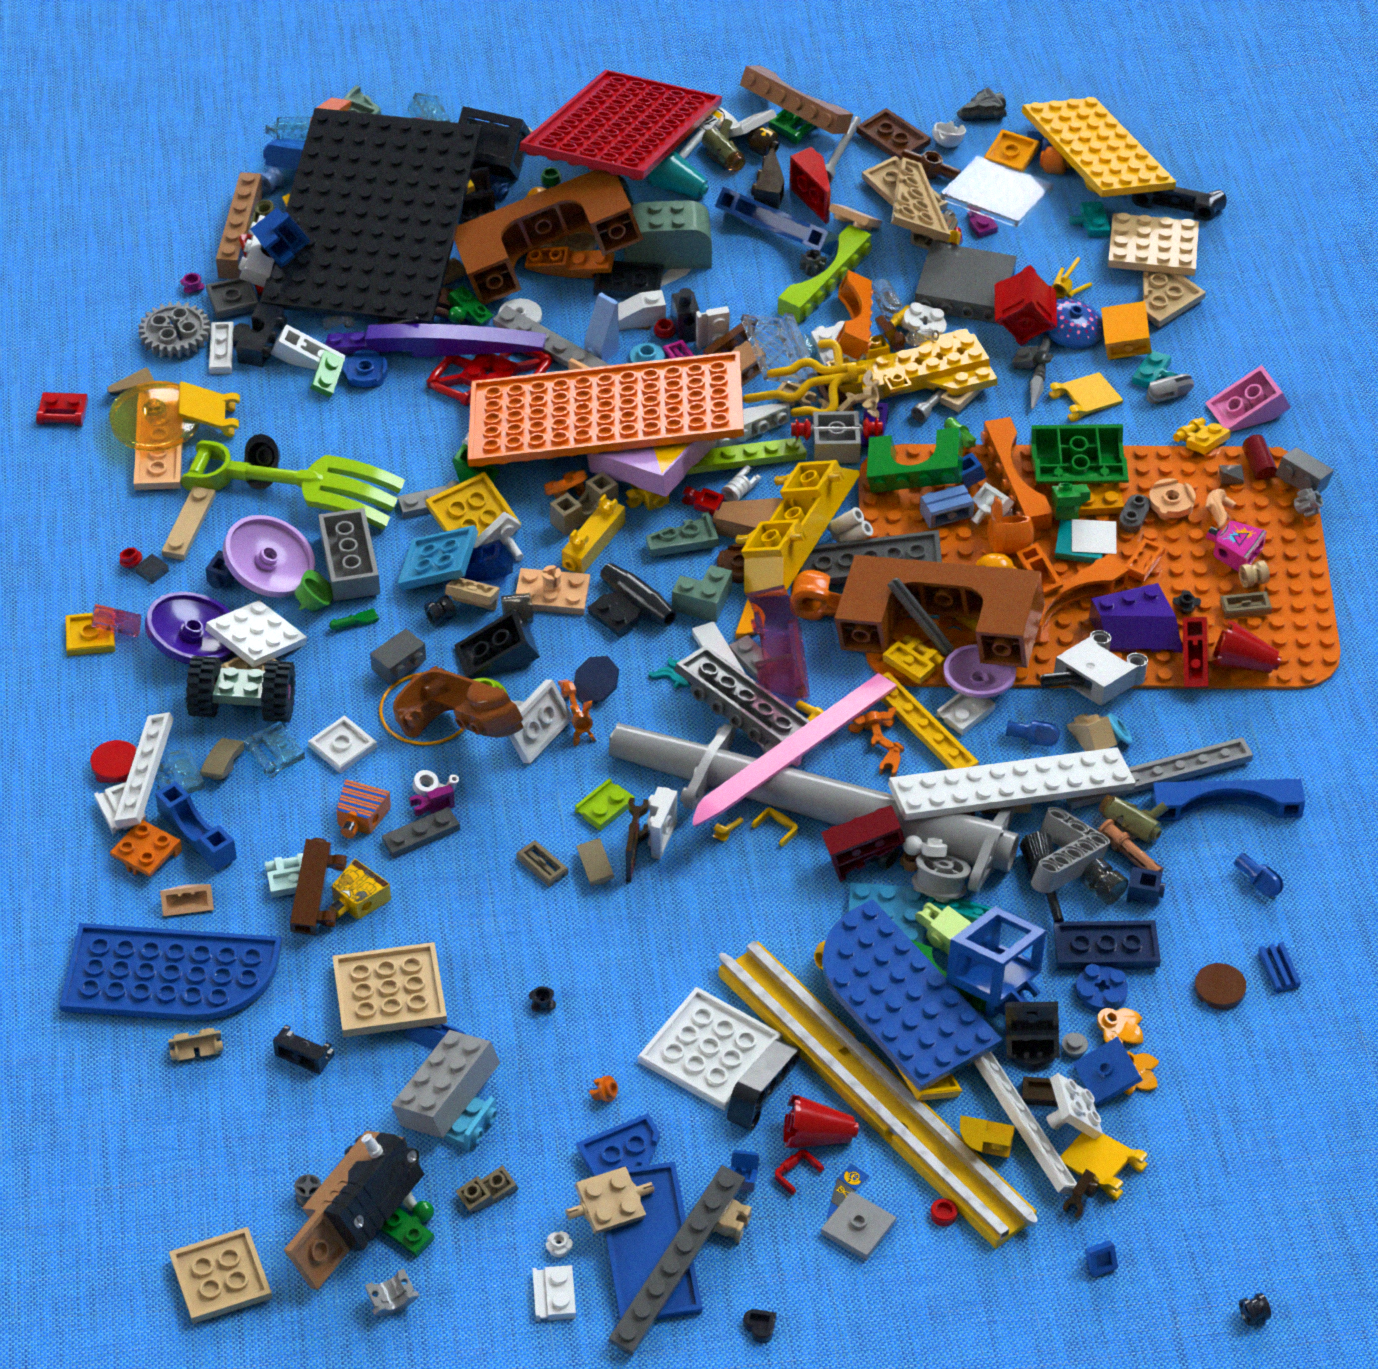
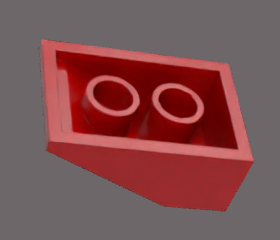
M809 147L790 156L789 189L827 224L830 219L831 189L825 162L820 153Z

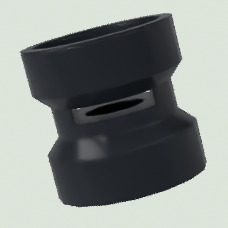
M448 595L440 597L435 603L429 602L424 605L425 614L433 626L442 623L443 619H451L457 614L453 601Z

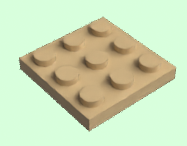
M248 1227L169 1251L192 1324L272 1299V1293Z

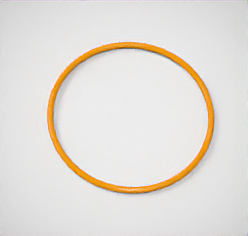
M412 675L403 677L393 683L381 698L379 704L380 720L392 736L403 742L414 745H436L449 741L464 731L460 729L453 735L437 741L418 742L403 738L388 727L383 717L384 700L395 686L411 679Z

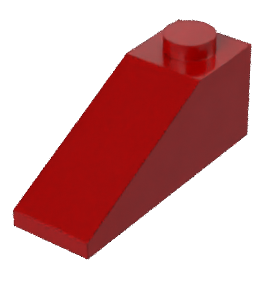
M1207 617L1182 618L1184 688H1208L1209 626Z

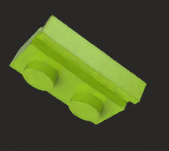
M609 778L575 805V813H580L583 815V819L602 831L628 809L630 797H635L618 784H613Z

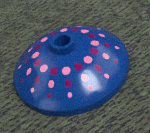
M1072 298L1056 299L1057 327L1044 333L1056 343L1069 348L1085 349L1096 345L1104 334L1103 321L1100 314L1083 301Z

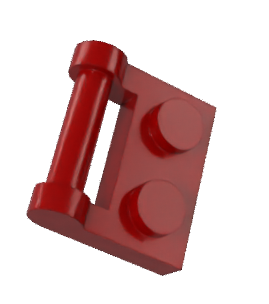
M43 392L39 410L36 413V423L44 425L45 422L75 423V426H83L88 395Z

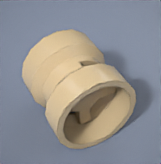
M1264 560L1257 561L1254 565L1244 564L1239 566V577L1244 588L1253 587L1255 583H1269L1270 572Z

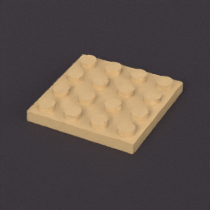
M1113 213L1108 267L1195 276L1199 221Z
M435 942L332 956L343 1037L447 1023Z

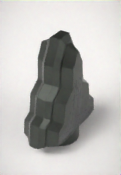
M987 87L977 92V95L971 98L969 103L962 106L957 111V116L963 121H971L977 118L983 120L992 118L996 120L1002 119L1007 116L1005 98L1001 92L995 94Z

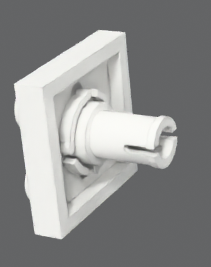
M1059 1073L1051 1077L1050 1081L1059 1109L1046 1117L1049 1125L1053 1129L1058 1130L1064 1124L1069 1123L1093 1139L1103 1134L1100 1126L1101 1118L1095 1110L1093 1103L1095 1099L1088 1089L1078 1086L1072 1079H1067Z

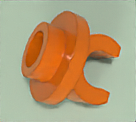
M607 1075L594 1080L598 1089L589 1091L594 1100L602 1099L604 1102H612L618 1093V1085L614 1078Z

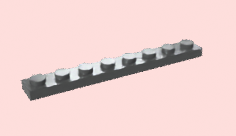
M721 1165L610 1335L609 1343L633 1356L745 1183V1177Z

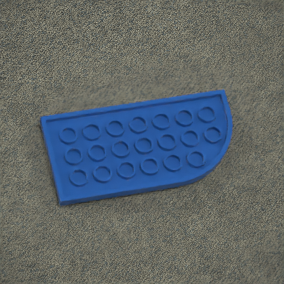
M873 899L849 911L834 924L826 938L822 955L823 973L828 987L842 1006L919 1092L1001 1046V1037L954 986L946 981L942 973Z
M79 923L60 1001L61 1012L188 1021L221 1018L248 1006L266 990L273 980L278 967L282 937Z

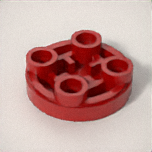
M123 740L107 741L99 745L93 751L90 758L91 769L96 780L100 783L127 782L137 748Z

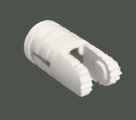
M748 465L722 488L721 493L725 495L724 499L727 502L739 501L742 496L761 480L758 474L750 481L745 477L751 469Z

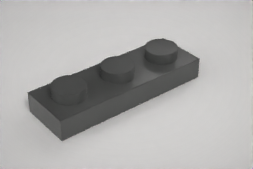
M447 807L382 835V842L394 859L459 831L460 823L450 808Z

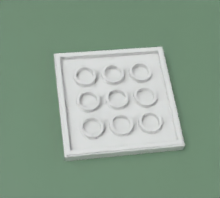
M695 987L638 1055L637 1060L640 1064L725 1111L729 1106L731 1094L737 1081L775 1039L782 1041L783 1034L702 989Z

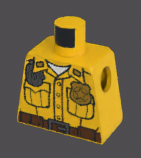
M354 859L332 885L334 903L329 906V910L337 912V918L348 912L356 919H361L391 900L390 883L357 859Z

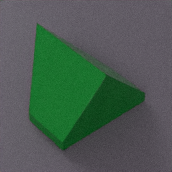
M465 443L461 445L452 459L460 483L483 472L493 482L500 471L492 464L482 467H469L468 446Z

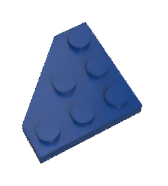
M649 1113L577 1142L576 1149L592 1177H594L596 1172L616 1170L625 1166L626 1168L650 1165L660 1140V1132Z

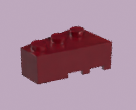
M892 805L879 808L872 813L856 817L849 822L830 827L828 830L821 832L840 883L847 879L845 875L855 868L861 870L866 867L865 862L876 855L880 858L906 842Z

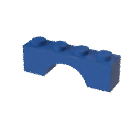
M176 781L155 793L158 812L216 872L237 859L234 839L220 825L213 828L207 824L195 808L191 796Z

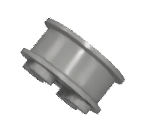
M923 854L917 856L916 865L918 871L912 877V885L915 891L934 897L935 900L944 903L949 902V899H957L966 894L967 888L964 881L971 872L968 863L949 854L945 857H931Z

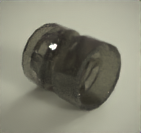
M1102 858L1092 861L1086 867L1080 879L1082 885L1091 892H1096V896L1107 905L1113 904L1123 895L1129 882L1120 872L1113 871V867Z

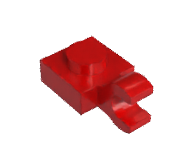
M686 486L682 492L685 495L682 503L686 505L694 504V509L704 513L709 511V514L712 516L716 510L719 511L725 495L707 488H703L700 492L690 486Z

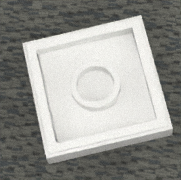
M774 110L751 115L731 126L728 136L731 138L746 134L777 117Z
M344 715L310 739L308 747L335 770L342 773L376 749L377 742Z

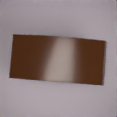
M883 315L876 317L877 328L896 352L905 350L904 344H906V339L901 331L897 332L894 324L891 321H887Z

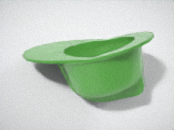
M307 570L303 574L294 592L297 600L300 602L299 610L306 608L316 612L322 607L328 606L333 598L329 582L314 570Z

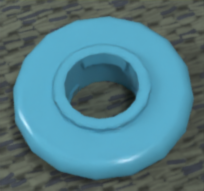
M653 343L638 344L630 351L632 363L663 360L665 356L663 349Z
M1108 713L1106 717H1109L1116 741L1120 742L1123 740L1126 744L1131 745L1133 739L1126 726L1117 716Z

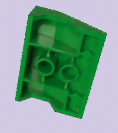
M1123 424L1031 426L1029 445L1036 484L1129 482L1127 459L1124 457Z

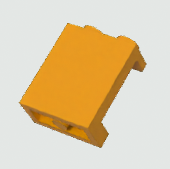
M1145 301L1101 308L1108 360L1152 353Z

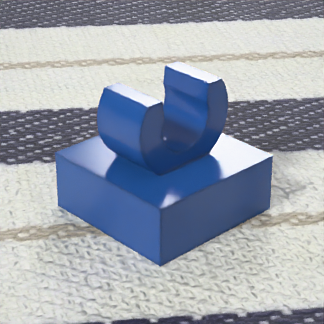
M1110 1240L1085 1249L1089 1273L1093 1277L1118 1268L1115 1246Z

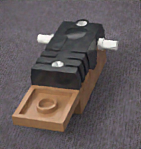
M365 1131L302 1207L309 1220L290 1241L284 1251L311 1289L318 1290L350 1250H364L368 1245L367 1242L374 1238L375 1232L382 1228L383 1222L390 1218L402 1202L409 1211H413V1207L417 1202L411 1190L425 1173L420 1166L418 1150L408 1147L404 1137H398L390 1133Z

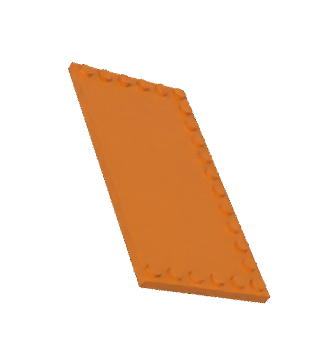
M740 351L472 381L468 440L469 467L507 464L517 461L527 462L535 459H552L562 456L572 457L580 454H598L600 452L622 451L634 448L643 449L679 443L689 444L691 442L713 441L724 438L734 439L744 436Z

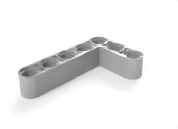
M1050 807L1047 810L1040 832L1049 833L1052 837V842L1062 848L1039 861L1031 880V886L1039 892L1051 893L1102 863L1110 840L1066 811Z

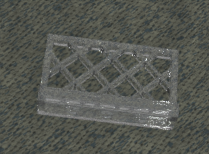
M785 313L783 318L742 315L741 322L764 380L801 385L807 379L817 376V372L810 367H803L795 375L769 378L767 376L768 367L771 369L781 368L774 363L775 360L787 367L799 359L811 358L793 313ZM750 323H754V324H756L757 326H759L760 328L757 329L756 327H754V326L751 325ZM769 325H775V326H777V330H775L774 328H772V327L769 326ZM765 330L766 332H768L769 334H771L772 337H769L768 335H766V334L763 333L762 331ZM756 336L766 343H761L759 340L756 339ZM777 338L778 340H780L783 343V345L775 341V339ZM769 345L772 346L773 348H775V349L778 350L779 352L776 353L775 351H773L772 349H770L768 346H769ZM762 352H764V353H766L768 356H770L771 359H768L767 357H765L764 355H762ZM781 354L787 356L789 358V361L782 357Z

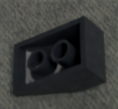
M515 609L454 645L465 677L469 679L521 669L540 657L529 625Z

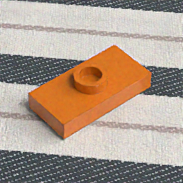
M1144 538L1125 565L1129 569L1128 576L1144 582L1165 553V547Z

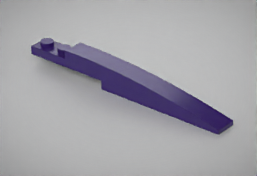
M378 324L369 325L367 332L328 334L325 345L341 354H354V352L359 350H374L376 352L412 351L413 357L544 351L547 336L546 333L484 326Z

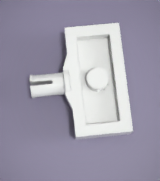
M985 482L972 498L979 510L971 520L979 525L986 515H991V505L995 496H998V499L1002 501L1003 516L1009 511L1014 502Z

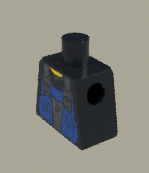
M683 288L679 293L671 295L670 317L676 327L678 341L683 340L685 343L696 342V312L699 311L694 292L689 288ZM687 317H688V325L684 323V320H685V318H687Z

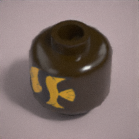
M759 126L751 130L747 138L749 148L763 157L768 156L770 148H774L776 153L780 146L778 134L765 126Z

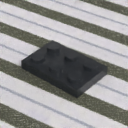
M614 261L611 273H596L593 289L594 295L598 296V294L603 293L608 297L631 298L642 292L661 290L664 265Z

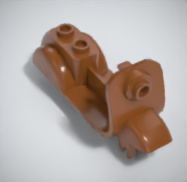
M434 666L419 675H412L411 681L396 696L393 702L395 720L401 726L404 734L411 738L417 737L435 717L449 710H454L455 721L461 729L472 731L477 735L502 738L513 735L524 728L522 725L523 717L518 707L510 700L503 688L499 689V687L486 685L443 670V668H438V666Z

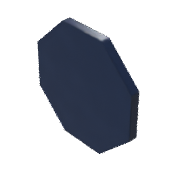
M608 656L589 657L575 672L574 686L577 695L583 702L591 700L592 702H603L617 689L619 668Z

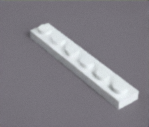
M170 712L147 717L114 818L117 827L133 826L141 823L174 720Z

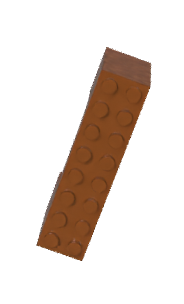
M599 170L590 171L458 225L455 243L480 303L485 305L522 290L514 271L515 263L525 253L574 233L585 232L595 237L602 255L605 256L644 239L618 176L611 175L608 171Z
M854 555L834 618L841 650L883 654L889 649L896 625L903 618L910 616L909 612L887 586L892 579L899 578L927 614L978 620L975 633L980 663L1028 668L1045 606L1041 571Z

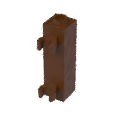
M313 838L306 839L290 920V932L316 936L318 924L335 927L337 912L331 910L320 911L328 868L344 872L347 865V856L331 855V842H327L325 839Z

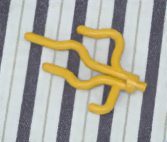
M833 339L819 340L817 346L820 349L831 348L833 350L835 365L824 366L812 358H802L790 366L768 370L767 376L769 378L795 374L803 367L813 368L824 376L807 379L793 393L781 390L746 394L743 396V401L745 403L779 399L785 402H794L800 400L811 387L830 384L828 392L830 404L826 409L804 406L791 409L790 415L792 417L813 416V412L836 411L839 402L837 393L839 385L845 381L858 380V375L867 372L866 365L857 366L856 362L844 364L842 349L837 341Z

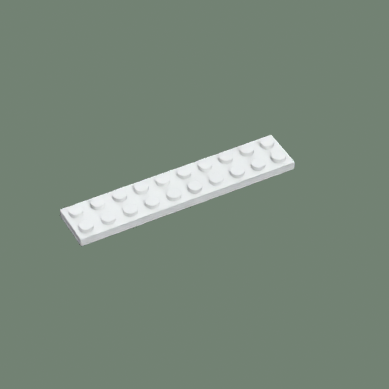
M1118 747L890 777L888 786L905 821L1133 790L1136 784Z

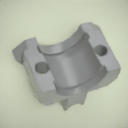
M405 1269L397 1271L394 1277L383 1283L373 1284L371 1282L365 1285V1290L374 1307L372 1311L375 1316H387L408 1307L419 1297L418 1292L414 1291Z

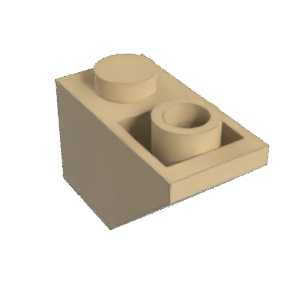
M1085 713L1074 717V722L1067 724L1068 730L1085 752L1108 749L1117 745L1109 717H1099L1098 714L1088 716Z

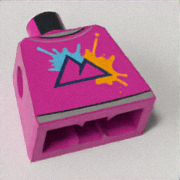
M1230 521L1223 531L1211 526L1206 539L1215 542L1213 553L1215 558L1239 572L1240 565H1251L1262 551L1267 531L1236 521Z

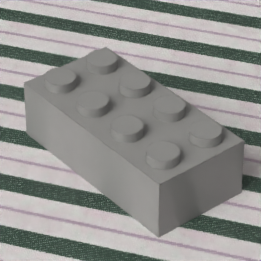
M365 508L319 514L320 535L333 600L339 601L380 594L379 574Z
M449 1030L391 1104L400 1125L443 1138L500 1064L491 1041Z

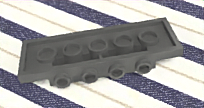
M706 645L676 663L674 671L692 684L690 692L697 701H704L711 706V710L716 715L721 714L727 718L732 727L745 731L753 742H760L762 745L772 742L777 746L810 722Z

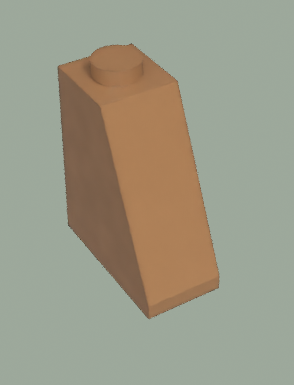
M769 498L722 502L719 511L716 510L714 512L712 520L713 524H715L717 535L736 539L737 535L750 534L756 529L760 521H769L783 499Z

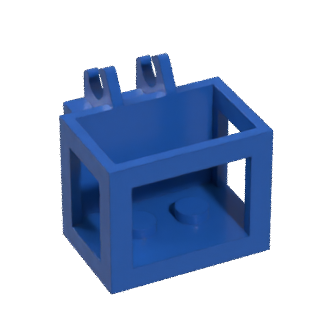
M994 906L951 938L946 981L985 1000V1014L993 1018L999 1013L1006 1016L1005 1002H1029L1024 997V990L1029 991L1034 998L1040 994V990L1031 980L1041 973L1046 930ZM1002 922L1027 934L1010 948L999 944ZM1033 945L1031 959L1021 955V953Z

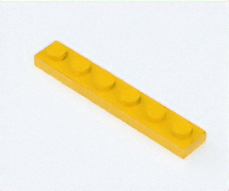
M889 672L882 675L895 683L897 687L882 698L881 701L888 708L896 707L895 715L949 769L979 766V761Z

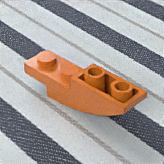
M569 247L537 248L527 253L525 268L559 277L594 278L595 273L612 272L615 254L613 252L603 256L600 250L571 251Z

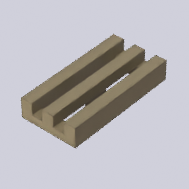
M1267 591L1220 596L1219 602L1222 605L1225 619L1272 613V606Z
M536 840L516 853V858L549 887L553 886L554 881H560L562 875H568V868ZM532 849L535 850V851H536L540 856H542L548 863H550L557 871L555 872L550 866H548V865L546 864V861H544L541 857H538V856H537L534 852H532L531 850H532Z

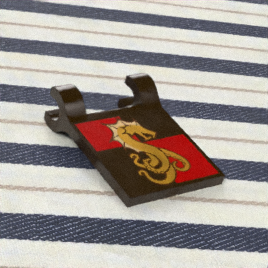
M630 797L628 810L633 818L632 823L629 824V837L626 847V882L632 881L639 844L649 834L647 824H644L642 831L639 830V818L648 812V799H644L641 806H636L635 798Z

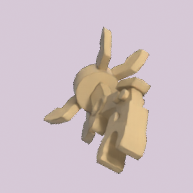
M868 370L862 379L867 386L864 387L863 393L856 395L850 392L845 393L848 398L836 411H847L852 405L864 402L862 406L868 409L867 412L872 417L879 418V411L876 410L879 393L876 386L879 385L880 381L878 379L873 382L871 381L873 379L871 370ZM818 399V402L822 405L820 409H826L830 403L824 399Z

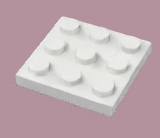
M260 600L206 622L205 628L208 633L253 668L304 646L307 641V636Z

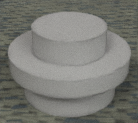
M1069 1033L1062 1040V1049L1067 1056L1078 1058L1087 1051L1088 1041L1082 1034Z

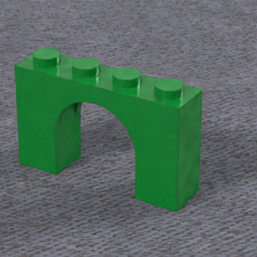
M959 427L937 430L934 453L929 459L916 465H902L896 462V449L892 435L869 438L866 477L871 493L962 483L963 439Z

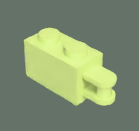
M927 902L923 906L924 910L918 911L915 914V918L922 926L928 929L925 938L934 947L940 948L949 955L951 938L969 926L971 922L949 906L941 911L932 903Z

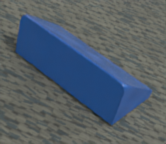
M447 1024L408 1028L404 1037L434 1050L449 1030L463 1034L465 1032Z

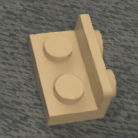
M459 578L457 580L452 579L446 585L445 595L452 596V600L495 610L498 605L500 588Z

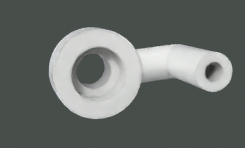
M423 770L415 775L413 789L421 796H427V792L447 785H451L453 791H455L459 778L457 775H451L447 784L444 785L439 783L438 777L433 772Z

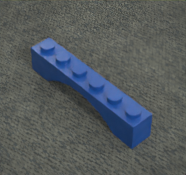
M725 187L722 188L715 207L829 256H831L839 238L838 235Z
M1301 779L1153 783L1151 802L1152 809L1161 802H1164L1169 809L1156 819L1158 821H1179L1198 809L1221 804L1254 807L1277 818H1295L1303 816L1305 796Z

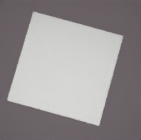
M1072 519V552L1116 554V522Z

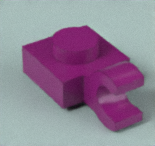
M977 202L968 204V207L971 209V211L967 212L970 218L969 226L978 238L998 232V226L989 213L982 215Z
M451 785L435 788L427 792V797L414 795L409 798L411 807L420 805L414 807L415 816L423 815L427 811L433 814L447 807H455L454 791Z

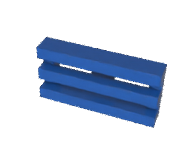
M1284 942L1278 943V946L1270 944L1268 948L1264 946L1259 947L1258 953L1275 992L1299 988L1301 981ZM1268 955L1272 956L1284 984H1280Z

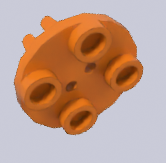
M584 469L577 472L574 470L562 475V480L557 482L552 480L543 485L545 494H553L555 499L567 493L566 489L572 487L580 497L585 491L583 481L588 478V475Z

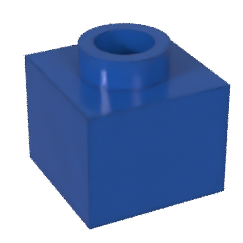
M972 452L963 457L962 483L966 488H969L987 478L981 463Z

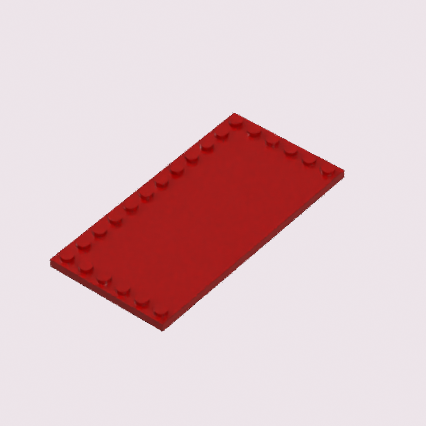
M605 69L522 140L519 151L527 152V155L545 156L551 161H566L572 166H587L588 169L593 171L604 170L608 171L611 175L629 176L632 180H643L722 104V96Z

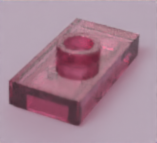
M98 604L94 605L92 627L138 637L141 625L140 614Z

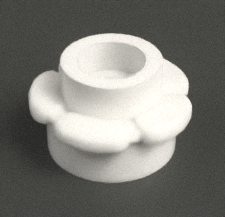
M553 1232L547 1237L546 1248L554 1257H564L572 1248L573 1241L569 1239L570 1236L566 1232Z

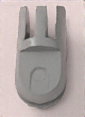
M1185 373L1150 382L1146 395L1147 401L1156 404L1184 395L1193 389L1194 380H1192L1189 374Z

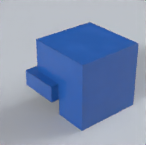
M278 207L250 228L264 249L281 268L295 258L294 254L311 242L287 212L282 213Z

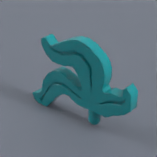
M669 657V667L660 668L656 672L649 671V677L653 680L670 678L675 683L673 685L674 688H677L679 685L691 687L687 680L681 675H677L673 670L676 663L681 660H672V657Z

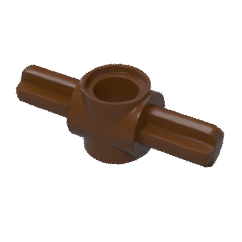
M904 149L900 156V160L904 157L921 163L927 179H935L938 175L957 181L961 174L960 169L943 164L942 156L935 151H927L923 155H919Z

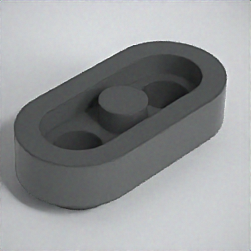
M1140 494L1130 496L1120 514L1119 527L1128 533L1139 531L1149 513L1150 500Z

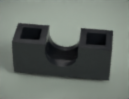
M259 302L251 316L252 328L257 333L243 332L236 345L238 363L263 367L266 360L271 358L272 354L270 353L278 336L287 324V317L284 314V307Z

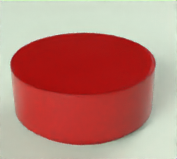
M942 1198L933 1202L930 1217L935 1224L945 1227L952 1225L956 1221L958 1208L953 1201Z

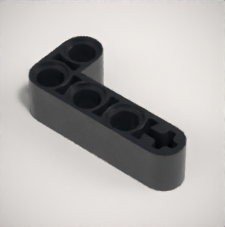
M775 1039L734 1086L730 1098L727 1121L749 1131L754 1130L760 1119L763 1103L796 1066L801 1050L779 1039Z

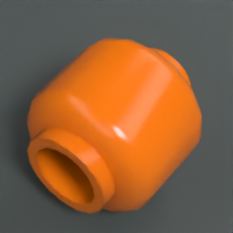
M1048 146L1045 151L1041 152L1040 167L1044 169V172L1062 175L1066 172L1067 168H1071L1067 160L1053 146Z

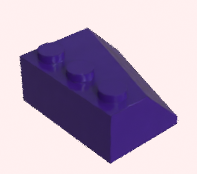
M1158 583L1091 598L1089 619L1095 630L1105 631L1111 635L1109 652H1136L1137 649H1151V652H1161V649H1173L1174 653H1182L1183 649L1176 616Z

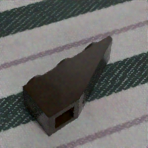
M770 148L768 156L763 158L762 170H758L757 183H753L751 195L754 196V200L774 209H779L784 197V177L774 148Z

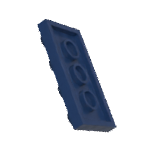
M1155 920L1067 921L1053 923L1057 969L1086 968L1090 964L1104 965L1112 968L1160 967L1161 959Z

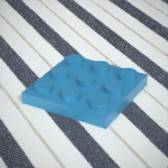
M468 526L412 539L397 583L401 590L416 589L420 586L438 584L442 581L457 580L464 577L478 535L476 526Z
M850 883L848 912L873 899L909 939L923 944L924 926L916 920L915 914L918 911L924 910L926 894L917 892L913 887Z

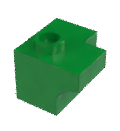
M1060 483L1058 486H1052V512L1055 520L1079 519L1081 505L1090 501L1088 486L1086 484L1072 485L1071 483Z

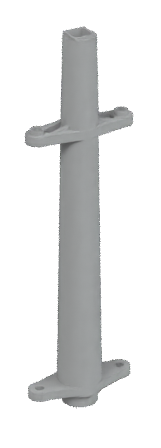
M618 722L609 737V756L691 781L688 788H683L680 797L683 807L695 810L710 787L718 788L757 760V758L729 751L735 737L736 728L727 723L717 729L716 736L709 745ZM786 767L745 797L836 826L849 822L856 817L872 813L879 808L892 805L905 839L911 835L918 836L922 842H927L928 838L942 839L943 844L947 845V854L958 857L968 863L970 867H973L968 890L974 892L980 891L989 874L993 873L995 869L1004 872L1010 871L1019 844V834L1008 831L1014 816L1015 806L1002 807L993 821L964 813L905 821L892 794L791 767Z

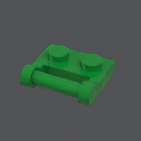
M783 109L777 114V117L769 121L770 129L786 136L793 144H798L802 137L816 125L807 122L800 129L795 130L794 128L802 123L804 119L786 109Z

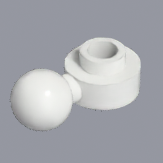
M911 835L903 843L904 851L909 855H917L920 852L931 857H945L947 855V845L943 844L942 839L928 838L927 842H922L918 836Z

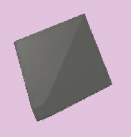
M1219 465L1221 484L1244 483L1242 465Z

